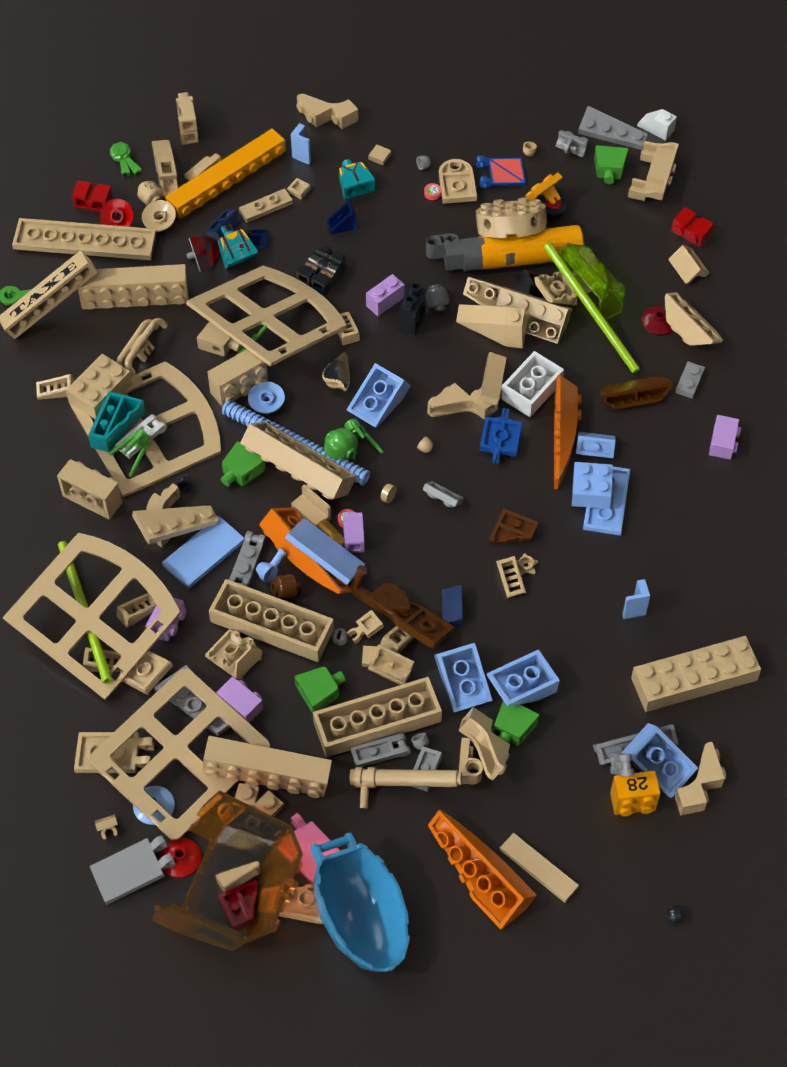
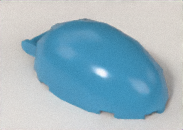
M350 832L346 833L343 837L319 845L317 843L312 844L311 852L317 864L314 875V897L320 919L336 947L362 969L391 972L405 958L410 941L407 928L409 924L408 912L400 886L392 873H389L387 867L383 864L384 861L378 855L375 856L368 849V846L362 843L357 845ZM347 844V849L326 856L322 854V852Z

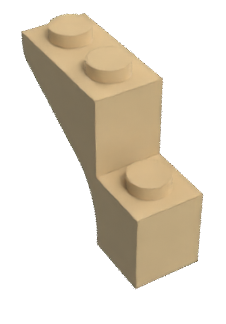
M306 94L297 95L296 106L298 111L303 113L307 121L315 127L332 120L334 124L344 129L358 121V109L349 99L341 103H328Z
M454 383L429 400L427 413L431 417L468 411L479 415L485 420L486 416L489 417L498 410V404L494 405L480 400L481 388L473 391L469 396Z
M473 707L462 719L459 731L470 738L478 751L487 777L494 780L497 775L501 776L507 768L506 761L510 756L508 753L510 744L492 733L493 729H491L493 720Z
M708 742L704 746L696 779L691 784L676 790L675 800L680 816L704 811L707 802H709L706 790L722 787L726 779V771L719 762V751L717 748H714L713 742Z

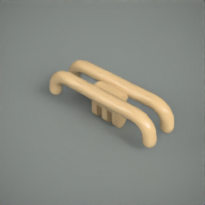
M161 318L144 320L118 356L116 363L123 366L125 360V368L130 371L131 376L135 375V370L132 367L133 359L137 356L141 361L146 362L147 357L151 354L150 351H153L155 348L148 338L153 330L159 328V325L163 329L168 327L165 320Z

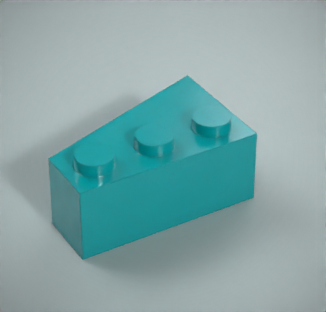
M108 391L88 435L91 448L109 452L145 414L144 400Z

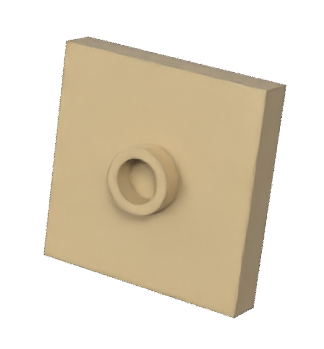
M148 650L122 682L148 695L173 665L170 661Z

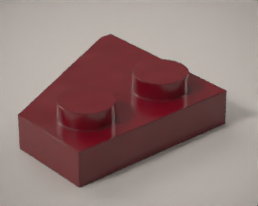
M257 880L218 895L234 932L254 924L258 895Z

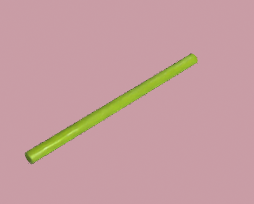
M551 242L546 243L543 248L633 374L640 370L639 366Z
M66 541L58 543L60 553L68 545ZM73 562L66 569L76 601L85 608H88ZM87 632L103 684H109L112 682V677L100 640L93 633Z

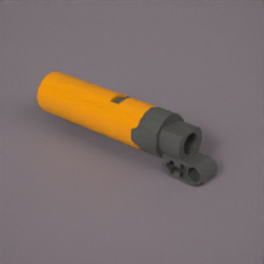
M579 225L546 228L537 234L517 237V234H509L506 238L478 236L459 240L456 234L449 233L427 237L426 256L430 259L444 258L447 271L463 269L464 272L553 262L543 248L548 242L552 243L563 260L580 259L584 255V239Z

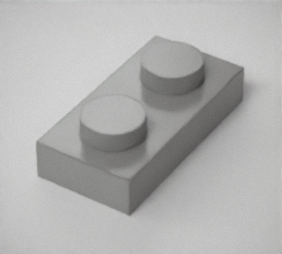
M687 362L675 393L693 399L705 367Z
M433 481L425 483L423 491L427 492L429 497L444 501L443 503L451 508L461 505L464 500L462 496Z
M423 746L413 770H437L443 756L442 752ZM411 786V787H414V788H417V789H420V790H424V791H427V792H428V790H429V788H430V787H416V786Z

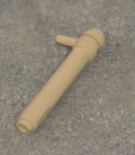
M356 767L350 770V785L361 788L360 808L368 809L369 788H376V786L458 787V785H462V773H459L457 770H397Z

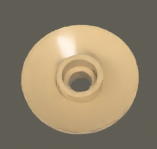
M165 200L151 202L142 213V221L145 227L156 229V232L168 229L176 219L175 208Z

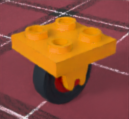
M559 172L554 176L552 174L548 175L541 184L537 183L525 195L529 201L534 199L541 200V203H544L546 206L548 218L561 216L567 207L565 194L560 189L554 187L563 178Z

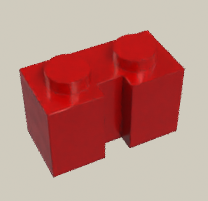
M77 181L72 194L75 208L100 212L102 207L113 198L111 186L105 184L93 186L90 182Z
M685 207L673 219L671 231L690 243L701 247L712 235L714 223L703 217L701 219L696 217L695 212Z

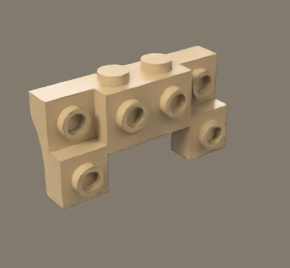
M644 142L640 160L650 162L651 166L646 181L636 178L632 179V185L628 193L629 198L645 201L646 197L658 200L663 199L667 186H671L673 176L670 175L675 173L677 164L674 161L679 144L673 142L663 144Z

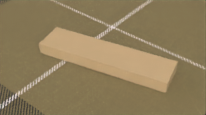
M489 352L480 400L494 405L498 404L507 357Z
M515 833L500 847L501 852L564 903L578 889L579 885Z

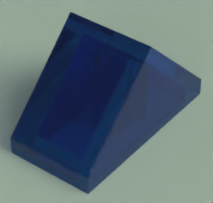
M351 200L345 202L326 220L330 234L356 230V213Z

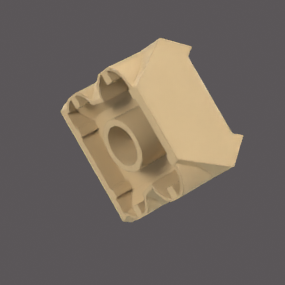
M554 272L553 276L542 274L539 277H534L535 285L548 302L567 306L577 305V294L561 272Z
M229 629L205 654V657L234 678L243 680V676L258 660H261L262 650L256 647L253 639L249 637L243 638L238 631Z

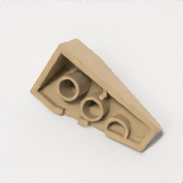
M459 304L456 322L505 347L523 349L529 313L525 309Z

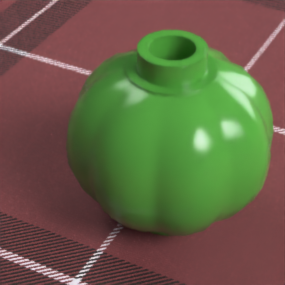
M346 428L330 431L325 437L324 451L331 459H353L357 454V437Z

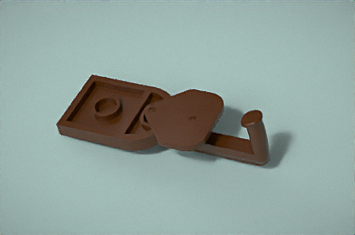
M362 565L357 567L350 587L351 594L393 620L396 626L407 632L410 636L433 649L453 633L455 628L453 625L423 606L409 602L406 592L396 585L384 583L372 593L360 586L363 576L368 571Z

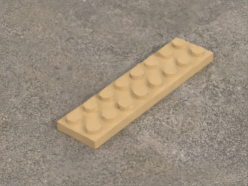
M19 218L12 246L16 250L76 254L81 250L85 255L151 261L157 232L156 229Z

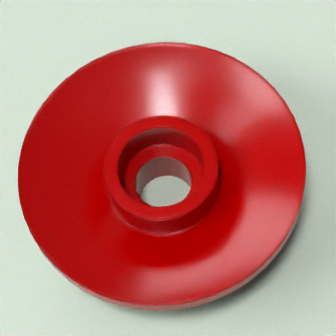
M122 199L108 201L102 207L100 213L102 225L130 227L134 219L131 205ZM121 214V219L117 220V215Z
M188 838L170 840L167 842L168 847L160 852L159 860L168 853L173 857L176 865L164 870V872L175 878H184L193 874L199 868L202 859L199 846ZM182 852L183 856L177 857L176 854Z

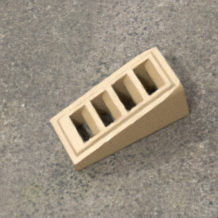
M341 313L340 315L345 323L348 322L346 327H350L338 332L342 345L360 341L359 331L350 313Z
M71 374L36 382L38 400L67 397L66 389L75 379Z
M515 556L496 561L507 598L526 593ZM513 565L514 567L503 571L504 567ZM516 573V575L505 578V574ZM518 579V582L507 585V581ZM520 585L521 589L509 591V588Z
M146 593L118 606L117 617L126 628H129L151 614L156 607V603L150 594Z
M395 626L382 638L380 645L399 654L414 637L398 626Z
M85 647L82 666L89 672H99L92 648ZM103 650L105 659L110 658L109 664H107L110 671L115 666L113 665L114 659L119 661L121 655L115 651Z
M255 861L215 876L222 891L227 892L259 875L261 867L260 863Z

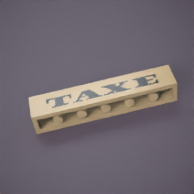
M81 250L0 315V323L3 329L14 339L19 337L98 273L92 261Z

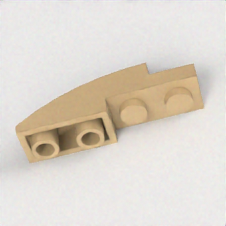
M169 140L152 141L156 172L158 173L160 188L163 191L162 199H164L166 195L178 188L175 162Z

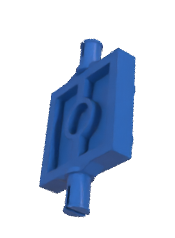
M505 408L502 409L501 417L493 418L486 416L479 451L493 453L492 463L494 464L495 462L496 464L500 463L501 455H517L522 422L509 419L510 410L508 408L506 414Z

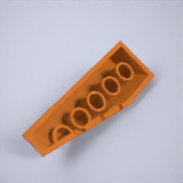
M557 375L554 396V489L559 488L568 468L575 443L577 420L581 421V409H578V405H581V394H578V387L561 375Z
M295 507L271 508L259 525L264 530V534L274 542L275 547L287 553L286 557L296 567L321 585L338 594L350 593L351 588L348 584L343 583L285 538L303 519Z
M438 810L428 824V827L440 847L444 848L447 852L449 862L456 867L460 874L458 877L468 887L472 900L500 929H504L528 908L537 895L485 843L443 810Z

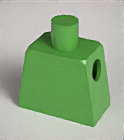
M596 145L594 161L597 177L604 178L606 184L614 183V179H621L627 160L628 148Z
M237 441L222 462V469L225 475L221 478V482L225 486H230L234 481L241 486H245L266 470L265 461L258 454L247 451L245 446Z
M326 667L295 676V686L312 714L314 711L321 710L339 697L338 685L346 682L341 671L330 675Z
M503 701L494 724L493 733L508 744L511 742L519 746L537 726L539 714L520 704L507 707Z

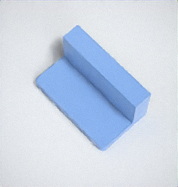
M299 123L291 133L292 158L309 165L311 163L310 140L306 138L305 125Z
M578 432L576 454L613 458L615 436Z
M645 579L637 580L634 595L626 597L622 614L623 619L646 615L650 594Z

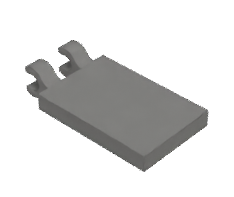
M162 835L156 837L151 843L146 838L90 866L106 905L165 877L163 871L176 865L170 853L164 855L159 861L156 858V852L168 847Z

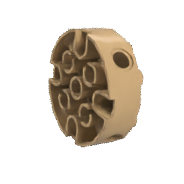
M519 198L518 201L505 202L502 199L494 200L493 204L483 203L476 210L478 234L485 237L506 238L509 234H517V237L542 232L546 229L547 224L546 206L539 199L529 201L528 198Z

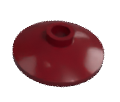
M653 306L646 309L642 314L641 323L647 332L662 336L673 331L666 321L665 307Z

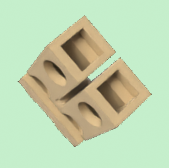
M188 92L179 93V98H176L182 145L198 143L193 97L189 96Z

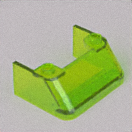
M572 243L561 246V258L571 272L575 271L599 298L598 310L605 320L622 312L625 288L594 255L592 249L585 245Z

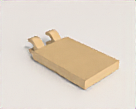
M79 732L74 765L75 773H99L91 766L89 757L114 732ZM136 732L110 759L125 773H136L137 767L143 769L150 762V756H138L139 749L154 751L155 743L152 742L153 738H140L139 732ZM111 768L107 773L117 772L113 768Z

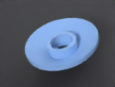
M273 382L256 384L248 393V402L252 409L264 414L279 410L285 400L284 391Z
M161 786L144 788V791L172 815L175 802L172 794L166 788ZM133 805L134 813L141 822L155 825ZM159 811L153 814L160 822L165 819Z

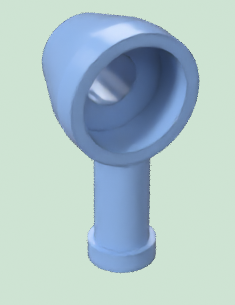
M279 548L271 563L261 562L257 565L256 572L262 581L270 583L275 579L278 573L277 566L287 554L285 551Z

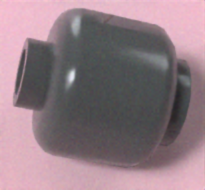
M442 284L429 286V290L426 293L428 307L435 309L436 312L445 310V306L450 304L448 289L442 286Z

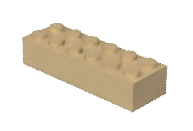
M185 264L96 269L98 273L78 288L82 309L89 310L186 304L187 300H189Z
M266 421L249 423L240 442L247 451L259 454L262 460L274 463L277 469L292 474V478L307 483V487L319 490L325 498L330 500L347 496L357 477L354 473Z
M225 579L209 609L210 621L212 623L236 630L241 634L319 662L334 632L333 618Z
M742 636L636 666L633 668L631 679L646 713L757 681L761 668L747 637Z
M429 677L313 712V723L326 758L351 750L350 747L414 731L439 723L442 720V710Z
M209 736L203 759L202 773L212 778L220 776L232 782L240 780L252 786L260 784L272 790L280 788L292 794L305 793L312 798L324 797L332 760Z

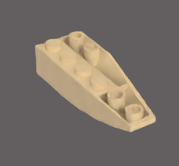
M472 277L467 278L463 292L465 296L481 306L525 309L529 313L526 334L557 344L568 325L573 309Z

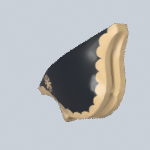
M345 352L329 363L322 374L323 380L330 388H340L344 391L350 385L348 357Z

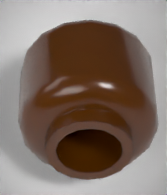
M293 574L278 575L271 582V591L273 596L281 600L295 599L298 591H301V583Z

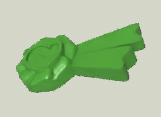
M123 142L113 144L110 149V155L113 160L120 162L122 176H130V170L134 175L142 172L141 168L130 158L131 149L128 144Z
M6 286L0 290V301L6 306L13 305L32 289L20 291L15 286Z

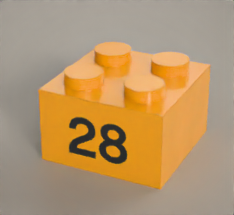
M655 771L634 773L631 776H614L610 794L615 815L630 816L638 812L648 814L656 810L660 789Z

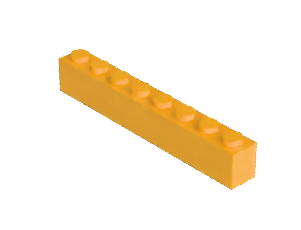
M270 129L166 195V201L173 205L176 217L180 220L223 191L228 190L237 182L242 181L251 173L256 172L271 160L282 155L286 151L285 139L274 129Z

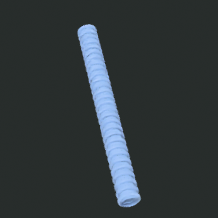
M232 400L226 401L223 405V415H227L229 418L232 417L233 420H237V422H241L247 427L249 423L266 421L357 475L355 483L359 482L363 486L368 481L370 476L369 470H365L363 467L360 468L359 465H355L353 462L350 463L349 460L331 459L326 455L324 447L320 448V445H315L314 442L310 443V440H305L304 437H301L299 434L296 435L295 432H291L289 429L286 430L285 427H281L279 424L276 425L275 422L271 423V420L262 417L260 414L257 415L256 412H252L250 409L247 410L246 407H242V405H238Z

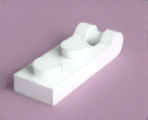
M152 414L117 442L116 447L129 438L133 432L136 433L138 429L144 430L150 436L149 443L158 434H162L166 430L167 425L159 422L158 418ZM131 441L124 447H122L119 451L123 453V451L128 447ZM133 446L125 456L130 459L142 447L137 448Z

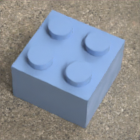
M575 462L571 506L610 509L613 465Z

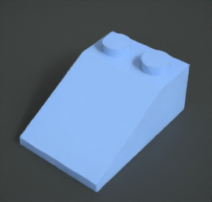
M375 363L348 406L347 411L377 428L403 400L411 385Z
M475 643L434 655L454 712L493 701Z
M539 649L487 673L488 678L507 707L542 700L556 693L560 682Z
M649 723L621 752L632 754L630 763L640 772L655 771L659 789L669 798H672L676 794L677 788H681L698 769L657 726Z

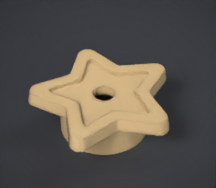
M523 554L517 560L520 574L529 573L534 575V566L538 563V560Z

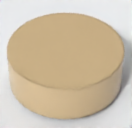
M390 483L386 484L381 492V500L390 503L395 497L396 486Z

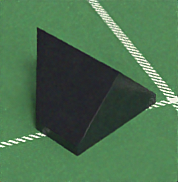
M527 270L515 274L524 293L536 297L543 296L535 285L534 277H539V275Z

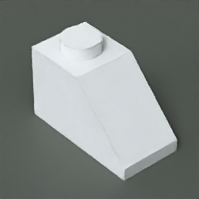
M661 109L647 113L637 126L666 141L675 130L677 116Z

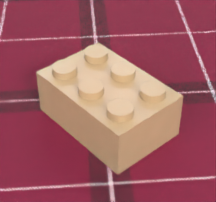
M249 350L243 351L208 371L210 393L223 408L226 401L232 400L234 402L238 398L248 395L254 385L268 382L267 364Z
M101 354L66 389L68 401L73 406L96 419L108 391L123 394L133 384L131 373L123 366Z
M70 459L57 475L63 497L109 520L122 504L118 482L111 477L103 476L95 469L87 468L79 461L75 462Z

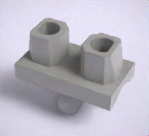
M560 130L556 147L563 149L566 154L573 153L584 157L588 139L575 136L570 131Z

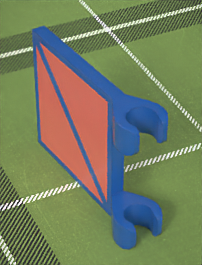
M477 157V168L489 166L491 177L482 176L480 178L481 182L479 185L481 189L491 186L526 185L522 158Z

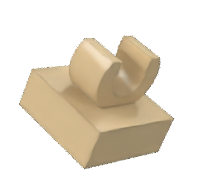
M115 814L95 821L97 831L101 830L103 839H106L105 831L107 829H111L114 836L117 835L115 825L118 824Z

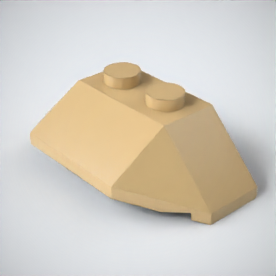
M677 292L666 293V321L671 326V329L683 338L682 340L686 344L702 345L721 343L723 341L719 333L686 300L682 299Z

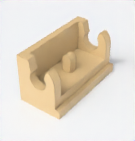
M378 644L374 657H371L368 670L399 685H403L407 682L413 670L414 661Z

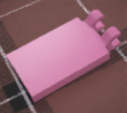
M296 813L291 817V823L296 830L289 835L281 826L275 831V836L283 844L280 847V851L314 885L317 864L311 852V845L315 843L319 845L330 840L312 821L306 824L303 818ZM334 848L322 852V854L326 856L338 852L340 850L338 848Z

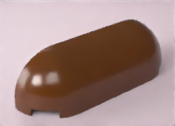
M649 377L603 387L600 390V395L603 402L613 409L633 407L663 400V397L672 389L673 382L664 377Z

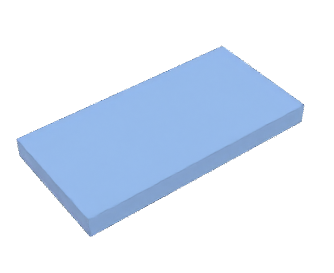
M613 467L610 509L586 507L583 530L621 536L630 469Z
M219 515L217 516L219 519L217 525L201 529L162 562L163 567L188 589L242 545L245 540L241 534Z
M305 518L285 537L346 585L354 578L357 567L365 565V563Z

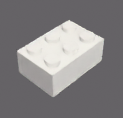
M534 351L501 386V399L528 417H531L555 391L557 375L563 377L564 369Z

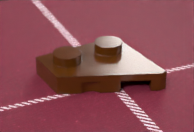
M503 508L490 536L489 543L532 541L539 522Z

